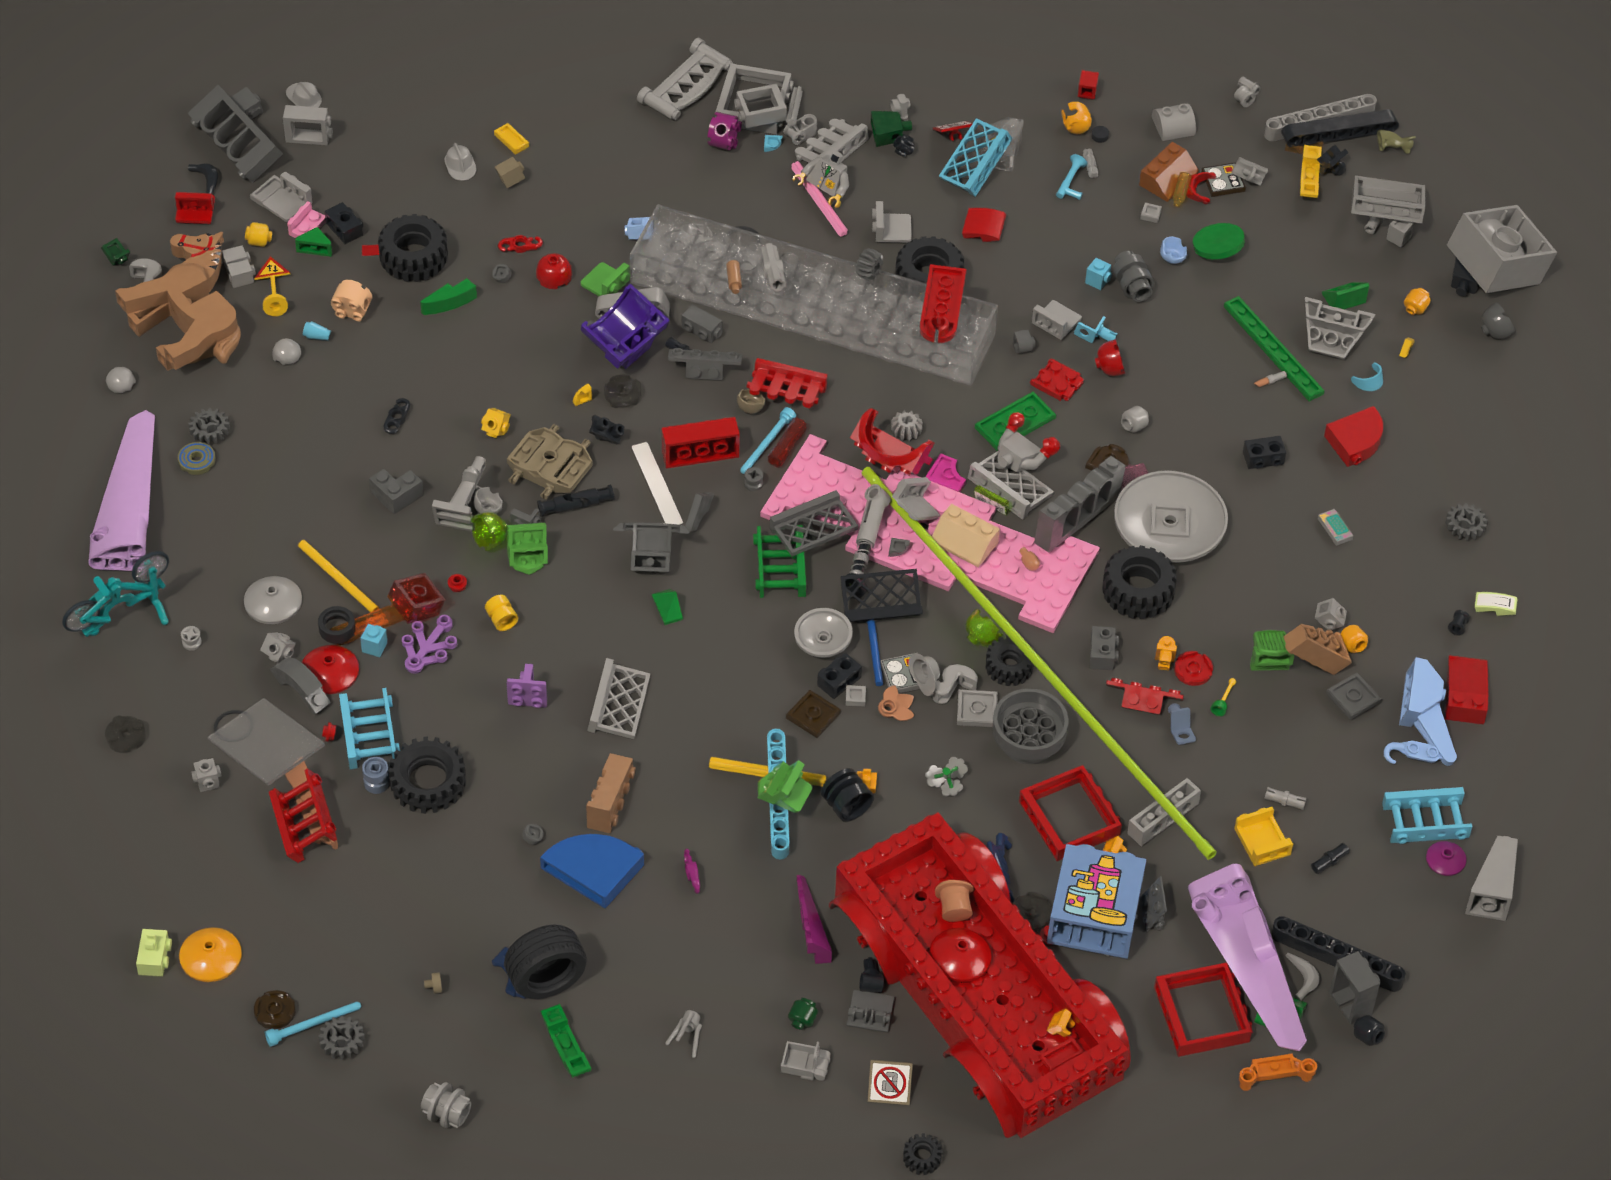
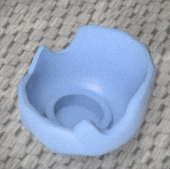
M1166 237L1162 241L1160 254L1166 262L1178 264L1186 258L1187 247L1182 246L1180 238Z

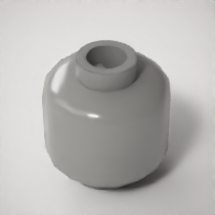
M1134 406L1122 414L1121 424L1129 432H1138L1148 425L1149 414L1140 406Z

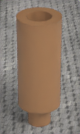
M731 260L726 264L728 285L733 294H738L742 288L740 264L736 260Z

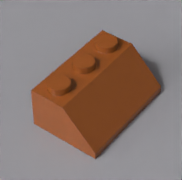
M1171 142L1141 170L1139 186L1168 202L1190 181L1191 175L1198 174L1199 170L1187 150Z

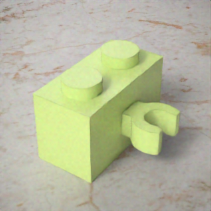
M142 929L136 962L138 975L163 976L164 968L167 969L169 964L167 952L171 951L172 939H169L167 930Z

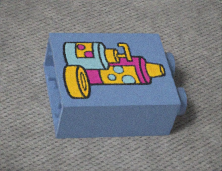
M1066 844L1050 918L1047 943L1128 959L1146 859L1136 857L1129 852L1112 853L1096 850L1093 846L1087 844L1078 846Z

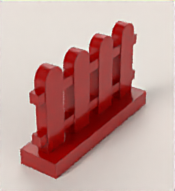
M757 358L755 370L752 372V377L754 378L752 382L747 383V388H749L751 395H758L761 391L767 392L769 399H776L778 395L784 396L786 403L792 404L796 400H801L804 407L811 408L814 404H818V394L825 393L828 374ZM766 380L772 381L770 386L764 385ZM784 384L789 385L787 390H782ZM801 388L807 390L805 395L799 394Z

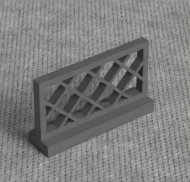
M835 490L771 516L769 529L773 534L776 533L790 555L795 556L858 530V524L841 502L838 491ZM839 508L841 514L831 513L830 511ZM821 515L825 516L823 522L815 520L814 517ZM828 517L837 519V525L827 523ZM841 521L849 522L851 526L843 527L839 525ZM801 522L809 523L807 528L797 525ZM811 525L822 526L820 532L811 530ZM825 527L835 530L831 534L823 533ZM784 529L792 530L791 535L783 534L781 531ZM795 531L805 533L804 538L793 535ZM808 534L818 536L817 540H807ZM791 541L801 543V546L793 549L790 544Z

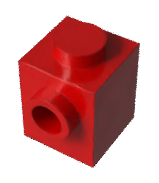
M1082 70L1078 97L1095 99L1099 77L1098 72Z

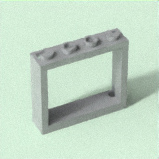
M730 63L716 112L734 115L739 118V112L727 110L736 79L781 86V95L786 105L790 101L789 91L793 90L794 81H791V73ZM783 121L746 128L744 122H742L741 129L777 134L778 128L782 126Z
M1355 175L1352 190V214L1415 223L1423 222L1425 185ZM1416 188H1421V193L1417 192Z

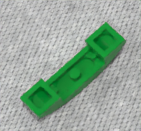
M558 1004L542 1010L541 1015L547 1031L570 1076L573 1078L591 1071V1066L584 1052H581L561 1005Z

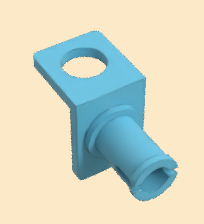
M1105 316L1102 317L1096 329L1079 322L1074 331L1076 336L1090 343H1093L1094 339L1098 336L1107 341L1114 340L1118 333L1103 327ZM1080 329H1085L1089 335L1082 334Z

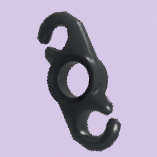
M399 398L396 400L397 404L389 410L383 425L386 433H397V428L405 422L411 406L409 400ZM400 403H405V404H406L405 406H402V407H399V406H398V404H400ZM394 414L402 415L400 418L397 419L392 417ZM392 425L396 426L395 429H389L388 427Z

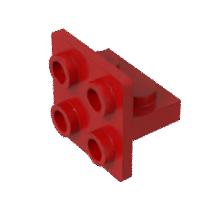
M176 192V223L211 224L215 204L214 195L210 193Z

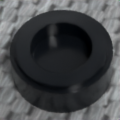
M1096 126L1092 129L1091 137L1096 142H1105L1109 138V130L1104 126Z

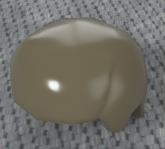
M742 389L737 396V403L739 408L745 413L755 414L763 408L765 398L761 393L751 395L749 389Z

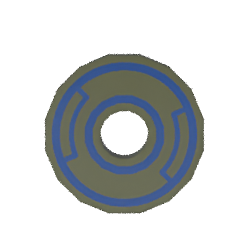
M192 442L181 448L178 453V464L181 470H185L191 475L206 473L215 464V452L206 443ZM194 457H201L198 461L192 460Z

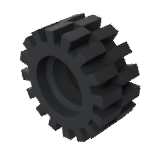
M922 1133L921 1137L915 1134L914 1139L911 1136L908 1142L906 1141L903 1162H905L906 1168L910 1166L909 1171L912 1173L916 1170L917 1175H920V1171L923 1172V1175H927L928 1170L931 1174L934 1172V1168L936 1170L939 1168L941 1163V1144H938L936 1138L932 1140V1135L930 1134L928 1138L925 1137L926 1133ZM925 1149L930 1152L931 1156L928 1159H919L915 1157L914 1153L916 1150Z

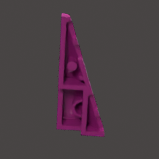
M797 875L802 928L805 930L807 954L814 953L815 964L831 963L832 951L804 876Z

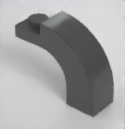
M286 657L270 668L279 684H288L293 687L313 714L318 713L331 703L321 689L323 686L321 682L297 659Z

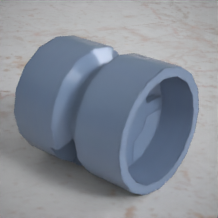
M380 757L368 758L362 765L364 786L368 792L380 794L386 791L390 785L388 764Z

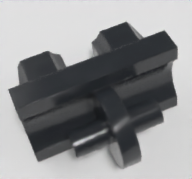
M1336 145L1329 148L1317 159L1322 165L1319 172L1323 174L1331 168L1333 174L1342 175L1346 171V166L1340 160L1348 154V151L1346 149L1340 151Z
M593 415L589 433L595 435V438L598 440L604 439L616 445L619 444L621 436L624 435L625 426L619 423L615 424L606 417Z

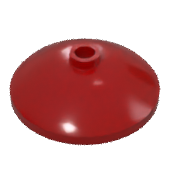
M338 645L317 647L310 651L302 661L323 685L321 689L325 694H336L348 689L354 684L359 675V663L356 656L347 648Z
M952 928L945 930L934 938L930 946V956L949 980L956 982L976 980L985 974L990 966L991 950L988 943L978 933L969 929Z

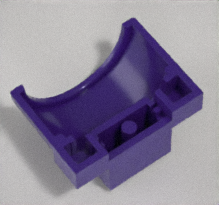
M629 284L625 287L616 303L599 320L587 326V321L582 323L581 332L605 353L604 357L617 369L621 366L626 369L650 349L654 338L668 326L670 320L632 284Z

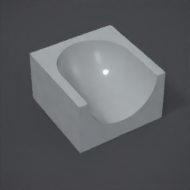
M1518 205L1463 213L1447 243L1448 248L1485 293L1540 284L1557 254V251Z

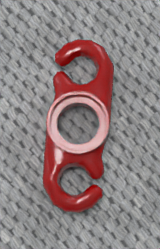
M517 235L499 241L498 248L500 251L505 252L506 249L502 245L507 244L509 245L508 251L514 250L517 253H524L539 249L543 241L540 237L536 236L535 240L538 243L533 244L531 243L533 237L527 238L523 235ZM523 242L525 245L517 246L516 243Z

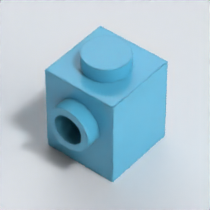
M1095 258L1087 268L1085 283L1101 290L1112 277L1111 264Z
M368 624L360 638L362 652L380 657L387 645L386 629L378 625Z

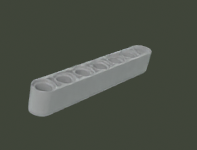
M1364 94L1270 118L1266 121L1264 137L1269 141L1284 139L1281 130L1288 124L1375 111L1377 99L1372 94Z

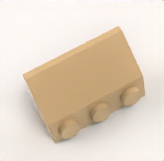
M951 503L941 515L932 538L942 549L979 568L999 543L1000 529Z

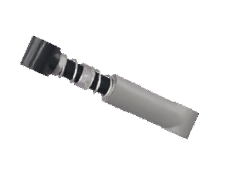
M877 484L871 485L865 492L864 497L867 502L856 539L858 550L853 558L854 565L851 566V571L847 575L864 574L863 571L867 568L866 565L869 561V549L875 546L884 508L890 503V496ZM853 579L845 580L846 588L851 592L859 585ZM860 586L854 595L861 598L866 593V590Z

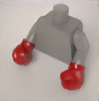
M1019 412L1010 415L1008 424L1005 427L1006 430L999 440L998 463L1001 467L1008 466L1015 472L1035 470L1046 459H1049L1050 456L1058 453L1060 442L1055 437L1045 438L1043 440V447L1040 449L1016 432L1025 423L1024 415Z

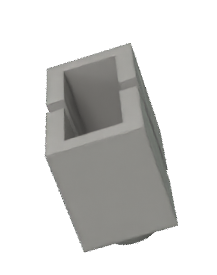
M243 245L222 250L223 264L232 287L236 288L254 283L253 275H256L253 264L250 265V255L244 251Z

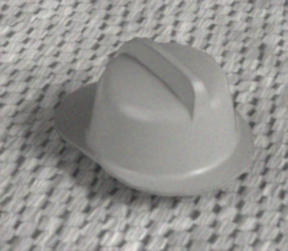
M295 83L286 90V96L296 106L319 107L322 103V98L312 83Z
M454 143L444 158L447 170L455 180H469L476 173L474 159L467 147Z
M918 653L912 654L909 659L910 673L923 694L931 696L935 691L936 680L940 676L939 666L933 657L922 656Z

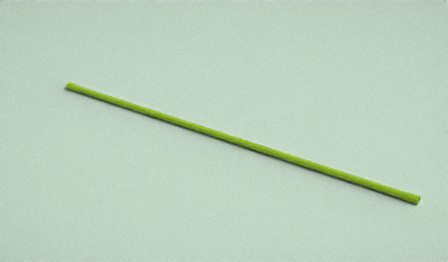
M870 467L864 468L861 473L862 476L871 485H879L890 496L889 504L1194 842L1207 860L1212 859L1217 851L1195 830L921 524L911 519L909 514L897 504V501L892 497L893 493L884 485L879 476Z

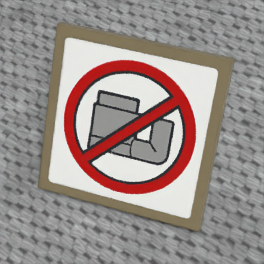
M871 1060L867 1102L909 1105L913 1063Z

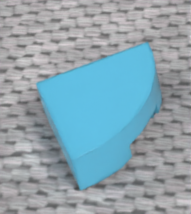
M765 135L764 152L777 149L782 143V136Z

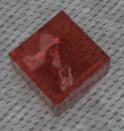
M426 573L394 581L387 596L407 624L438 616L445 602L444 597Z

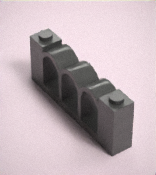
M219 85L188 112L192 118L190 122L196 128L200 126L214 140L215 144L239 169L237 173L244 180L248 178L253 183L283 155ZM229 108L234 111L218 127L211 129L214 122ZM243 122L247 125L232 141L224 144L226 138ZM256 136L261 140L245 156L238 158L239 153Z
M1110 456L1099 465V468L1093 469L1084 481L1076 482L1070 488L1067 495H1059L1054 502H1050L1039 512L1034 543L1049 553L1116 501L1121 492L1126 465Z

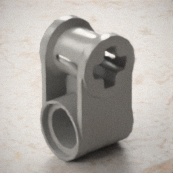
M806 114L797 119L794 126L786 125L783 132L792 139L795 145L801 144L817 134V118L812 114Z

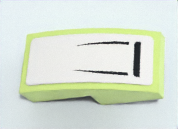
M1477 592L1475 610L1476 612L1495 611L1497 616L1516 615L1518 599L1507 594Z

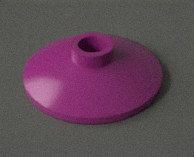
M1440 841L1429 847L1426 861L1434 872L1444 876H1453L1464 869L1466 855L1457 844Z

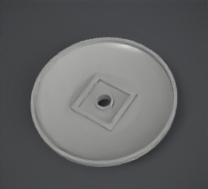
M1156 471L1132 480L1123 488L1115 504L1114 520L1119 534L1129 546L1139 547L1141 545L1148 549L1152 547L1157 552L1161 551L1164 553L1165 558L1168 557L1172 562H1186L1205 556L1220 544L1226 533L1228 513L1225 503L1218 492L1202 479L1178 471ZM1166 520H1173L1175 523L1169 524Z

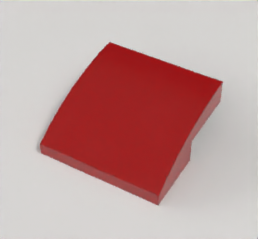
M969 208L962 231L963 237H981L983 242L999 241L1006 213L989 208Z

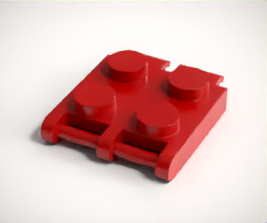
M1050 358L1046 367L1039 371V375L1032 379L1030 384L1059 401L1062 399L1068 401L1075 393L1074 391H1077L1084 383V379L1080 377L1081 374Z

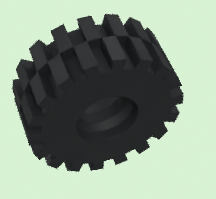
M1006 636V639L999 637L998 642L994 640L992 646L989 645L986 653L985 668L987 669L988 676L991 675L993 681L998 679V684L1005 682V686H1010V683L1017 686L1019 681L1021 684L1025 683V679H1029L1033 673L1034 664L1008 636ZM1005 659H1013L1017 662V664L1007 665L1002 661Z

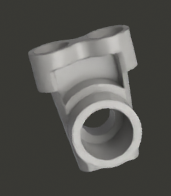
M899 94L897 99L890 100L891 110L900 113L901 121H908L907 109L910 108V101L904 94Z

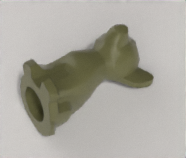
M1377 131L1379 151H1383L1386 147L1394 149L1401 147L1405 154H1410V149L1414 145L1413 139L1416 136L1401 138L1391 131Z

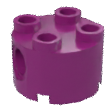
M715 112L716 118L712 117L709 125L708 138H711V141H707L708 145L728 151L732 148L736 149L738 144L736 137L737 133L741 131L742 122L739 121L737 116Z

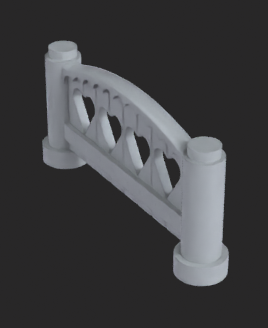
M696 38L690 46V53L693 55L654 91L646 86L643 87L638 93L637 101L642 105L647 104L671 120H677L681 115L679 110L691 105L707 93L718 79L721 71H728L730 63L733 64V62L728 57L706 45L704 40ZM700 65H709L714 68L710 69L709 73H704ZM690 75H701L703 78L699 79L698 83H694ZM679 84L691 85L693 88L689 89V92L684 93L681 91ZM668 94L681 95L682 98L674 103L670 100Z

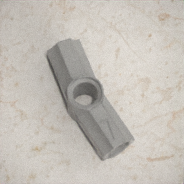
M767 243L761 247L764 277L768 279L770 289L779 292L786 287L782 260H779L777 247L772 243Z

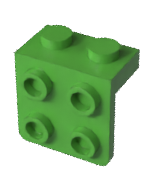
M601 262L581 280V286L597 296L617 293L630 281V265L623 263L620 267L614 269Z

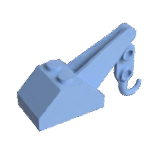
M1416 657L1406 672L1399 725L1407 727L1415 725L1428 744L1417 741L1389 743L1383 751L1384 757L1389 763H1396L1389 755L1391 750H1398L1409 758L1434 763L1441 760L1446 766L1452 765L1457 758L1440 708V701L1444 700L1446 689H1443L1444 681L1426 659Z

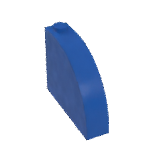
M583 834L567 838L553 845L540 857L541 869L606 909L644 866V853L639 848L632 847L626 842L611 836Z

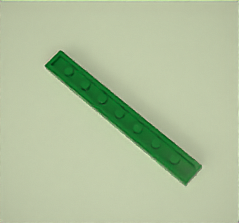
M1240 296L1224 303V308L1274 364L1281 371L1286 372L1287 378L1308 401L1324 395V389Z

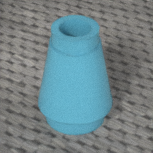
M306 321L303 329V336H306L307 339L328 341L331 330L313 321Z

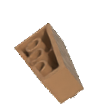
M1300 624L1283 636L1286 642L1285 648L1290 654L1310 662L1313 666H1317L1325 672L1327 671L1335 675L1352 663L1340 632L1333 634L1332 630L1324 632L1322 628L1315 629L1313 626Z
M610 753L603 768L602 777H599L596 790L594 789L591 794L592 799L586 805L587 828L611 833L612 827H616L619 817L617 813L619 810L622 811L624 794L627 795L630 789L629 780L635 776L636 767H633L632 758Z

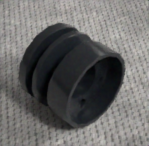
M846 768L833 774L821 789V796L833 807V811L843 822H849L862 816L874 801V794L852 768Z

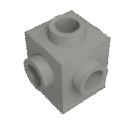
M1334 598L1317 604L1315 619L1327 630H1333L1344 626L1347 611Z
M278 632L267 633L260 651L267 654L270 660L278 663L284 658L293 655V648L296 643L291 641L290 637L286 634Z
M213 758L203 759L194 763L195 771H191L194 783H198L200 792L220 787L218 777H222L219 765L215 766Z

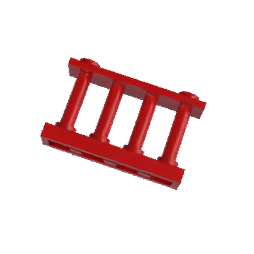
M308 768L304 770L307 781L289 792L282 793L276 788L269 791L286 855L297 863L305 860L302 852L303 848L323 836L328 837L334 842L337 840L336 827L331 820L321 786L322 779L319 774L312 772ZM310 788L312 796L290 809L288 804L290 800ZM315 805L316 813L294 825L293 819L295 815ZM319 820L321 829L299 841V832Z

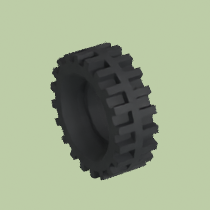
M427 736L423 737V741L418 742L415 738L412 739V744L409 746L406 743L402 744L401 752L398 750L394 752L395 759H390V787L396 800L400 798V805L403 807L408 804L410 811L413 812L416 808H419L421 813L426 814V809H432L433 813L438 812L437 808L443 807L445 810L449 808L448 803L450 801L454 804L457 802V795L462 796L463 787L466 786L465 763L462 754H458V748L456 746L450 748L449 741L446 740L444 743H440L438 737H435L434 741H428ZM431 765L443 769L446 773V779L436 788L420 789L410 783V774L421 766Z

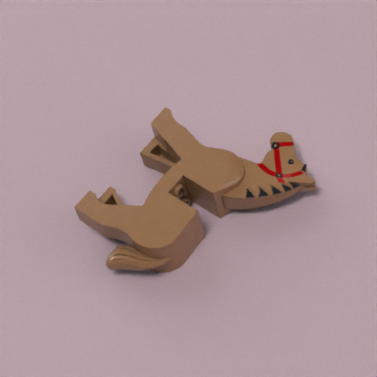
M223 232L215 235L205 233L199 236L174 235L170 240L172 254L177 258H185L186 261L173 266L161 278L146 281L134 287L115 290L117 303L127 313L129 326L138 337L169 316H172L178 327L185 333L182 340L177 343L156 347L158 360L167 371L173 368L177 370L186 364L196 363L214 356L220 363L226 364L230 355L239 344L241 331L237 323L234 307L219 292L215 291L209 294L220 274L222 264L221 245L224 242Z

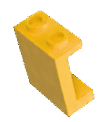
M1273 807L1261 808L1256 812L1245 813L1236 818L1234 829L1254 866L1289 856L1292 852L1293 843L1290 838L1285 839L1273 816Z

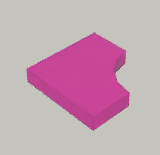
M941 453L926 475L930 481L957 492H961L966 484V479L961 477L956 471L957 460Z

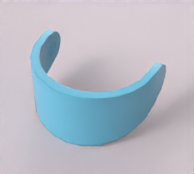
M1374 362L1372 368L1378 373L1377 375L1365 379L1353 376L1351 377L1352 383L1365 391L1378 390L1383 385L1381 366Z

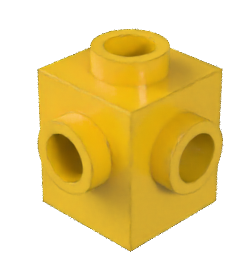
M488 408L481 421V430L486 431V435L494 438L504 435L509 429L510 423L508 422L511 414L496 408Z

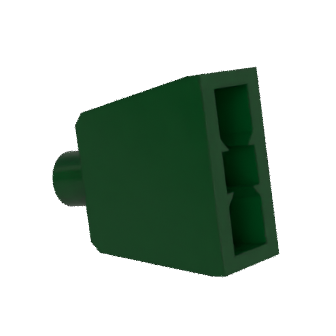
M871 111L870 124L876 147L893 144L898 136H903L904 131H912L911 120L901 121L899 112Z

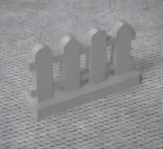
M831 119L829 121V130L826 128L819 129L818 139L808 138L806 141L807 148L798 147L795 149L797 160H804L809 163L817 157L831 156L833 151H837L843 155L840 161L842 162L869 139L867 125L861 123L859 126L855 125L853 127L847 124L844 119ZM815 150V151H817V152H819V153H821V154L818 155V154H816V153H814V152H812V151Z

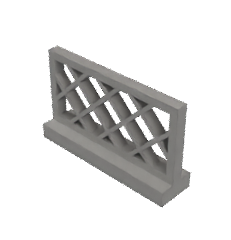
M999 451L980 463H972L967 478L1022 520L1028 516L1029 511L1054 494L1053 490L1026 470L1018 472V474L1008 473V469L1012 470L1008 466L1001 467L999 463H994V460L998 458ZM983 467L992 468V472L987 471ZM995 468L1005 469V473L995 472ZM998 478H1005L1006 482H1002ZM1009 479H1018L1019 483L1009 482ZM1022 480H1028L1032 484H1023ZM1011 488H1018L1019 492H1015ZM1023 489L1032 490V493H1023ZM1036 490H1041L1045 494H1036ZM1025 498L1033 499V502L1030 503Z
M606 658L587 731L595 733V730H600L634 739L650 673L613 664L614 660ZM615 671L623 673L625 678L618 680L614 675ZM640 677L645 679V681L637 685L633 678ZM629 681L633 688L626 691L622 684ZM617 686L622 693L614 696L610 689ZM636 691L640 698L633 701L629 694ZM625 696L629 703L621 706L618 699ZM614 702L618 709L610 712L606 705ZM633 707L636 714L629 717L625 710ZM621 712L625 719L618 722L613 715ZM610 718L614 724L607 726L601 723L602 720ZM629 723L633 728L632 732L623 730L621 725Z

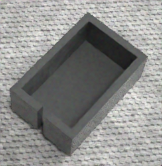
M1359 951L1337 960L1329 994L1338 1007L1354 1001L1352 1004L1341 1008L1350 1025L1365 1015L1372 1016L1380 979L1376 973L1372 972L1367 959L1362 957Z

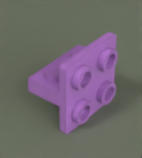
M525 664L524 671L520 672V679H507L509 705L532 706L535 708L547 707L546 682L534 681L533 664Z

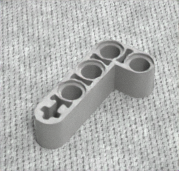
M653 287L638 290L669 319L670 303L663 289ZM623 292L599 296L597 298L595 315L600 319L616 303Z

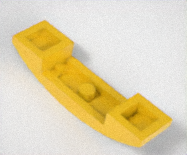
M1304 145L1300 196L1318 198L1320 163L1317 159L1321 156L1322 147Z

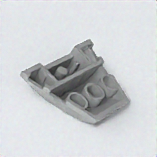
M1305 297L1308 350L1345 359L1376 314L1360 310L1356 313L1322 304L1323 301Z

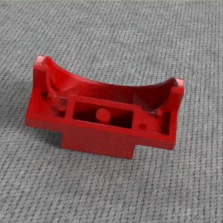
M873 408L868 409L862 415L850 436L855 441L854 445L863 450L862 454L867 456L865 460L874 465L876 462L882 464L881 469L888 473H891V471L898 473L900 470L909 476L911 473L917 475L924 463L930 465L933 460L928 455L935 442L928 439L927 442L914 449L874 427L873 423L879 411Z

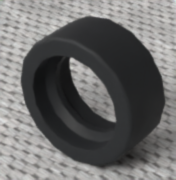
M332 606L325 609L318 618L319 634L325 641L333 644L348 641L355 633L353 613L341 606ZM333 619H343L348 622V626L340 631H332L325 627Z

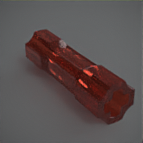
M798 417L792 419L778 444L773 447L767 456V461L777 468L783 465L789 452L807 429V424L804 420Z

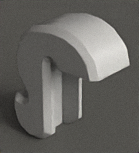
M137 259L129 266L131 277L144 278V282L163 277L161 265L155 260Z
M960 664L949 665L942 673V682L936 680L935 691L932 694L933 700L938 704L947 703L958 684L966 689L976 690L978 677L975 671Z

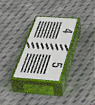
M980 485L975 487V499L995 506L997 511L1007 516L1010 511L1008 500Z

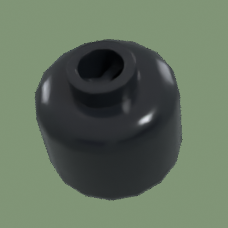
M1365 1015L1355 1021L1354 1036L1368 1046L1379 1044L1385 1036L1384 1025L1374 1017Z

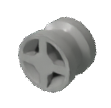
M1246 85L1239 87L1234 94V99L1240 101L1243 107L1250 106L1256 98L1255 93L1250 92Z
M188 626L181 631L182 645L186 650L194 651L201 646L202 640L197 627Z

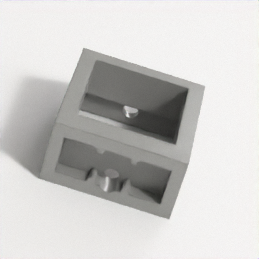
M777 84L737 91V99H734L736 110L739 109L740 121L744 122L746 128L786 120L787 107ZM771 99L774 106L749 112L746 104Z
M285 105L283 124L286 142L328 145L329 138H332L333 133L332 128H330L331 116L328 115V108ZM295 122L320 123L321 130L295 128Z

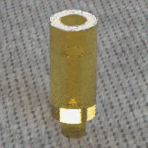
M1179 173L1172 197L1175 207H1180L1181 203L1185 202L1192 177L1189 173Z

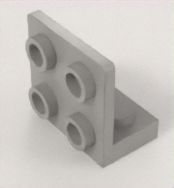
M1052 300L1045 308L1038 304L1033 308L1032 323L1060 340L1082 319L1081 315L1055 300Z

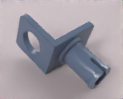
M1171 704L1168 707V712L1171 715V734L1176 743L1180 745L1195 742L1196 737L1190 728V709L1188 707L1181 709L1178 704ZM1187 734L1189 735V737L1183 739L1180 738L1179 735Z

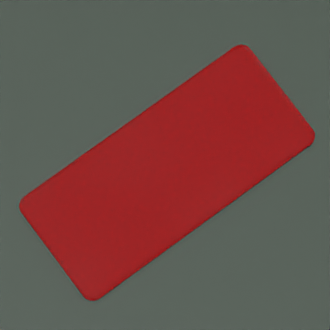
M362 245V256L379 255L378 245Z

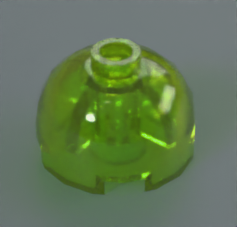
M483 512L473 516L471 523H474L475 530L472 531V534L479 547H484L485 551L500 546L504 542L507 525L500 516L492 512Z
M976 608L965 624V629L969 634L967 639L973 645L978 643L981 646L988 647L992 645L994 640L998 641V638L1002 637L1003 634L998 632L1000 629L987 616L981 617L979 615L981 611Z

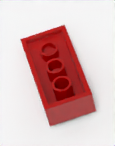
M1449 655L1445 720L1484 725L1488 712V660Z

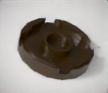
M268 991L259 997L254 1004L255 1019L261 1026L268 1029H280L287 1026L293 1020L296 1013L294 1000L284 991Z

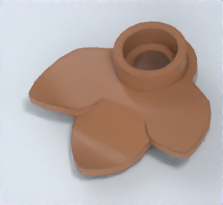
M891 686L883 693V700L878 705L879 713L884 717H894L899 721L910 720L914 717L912 711L909 710L914 696L898 694L896 686ZM884 707H890L891 710L888 711Z

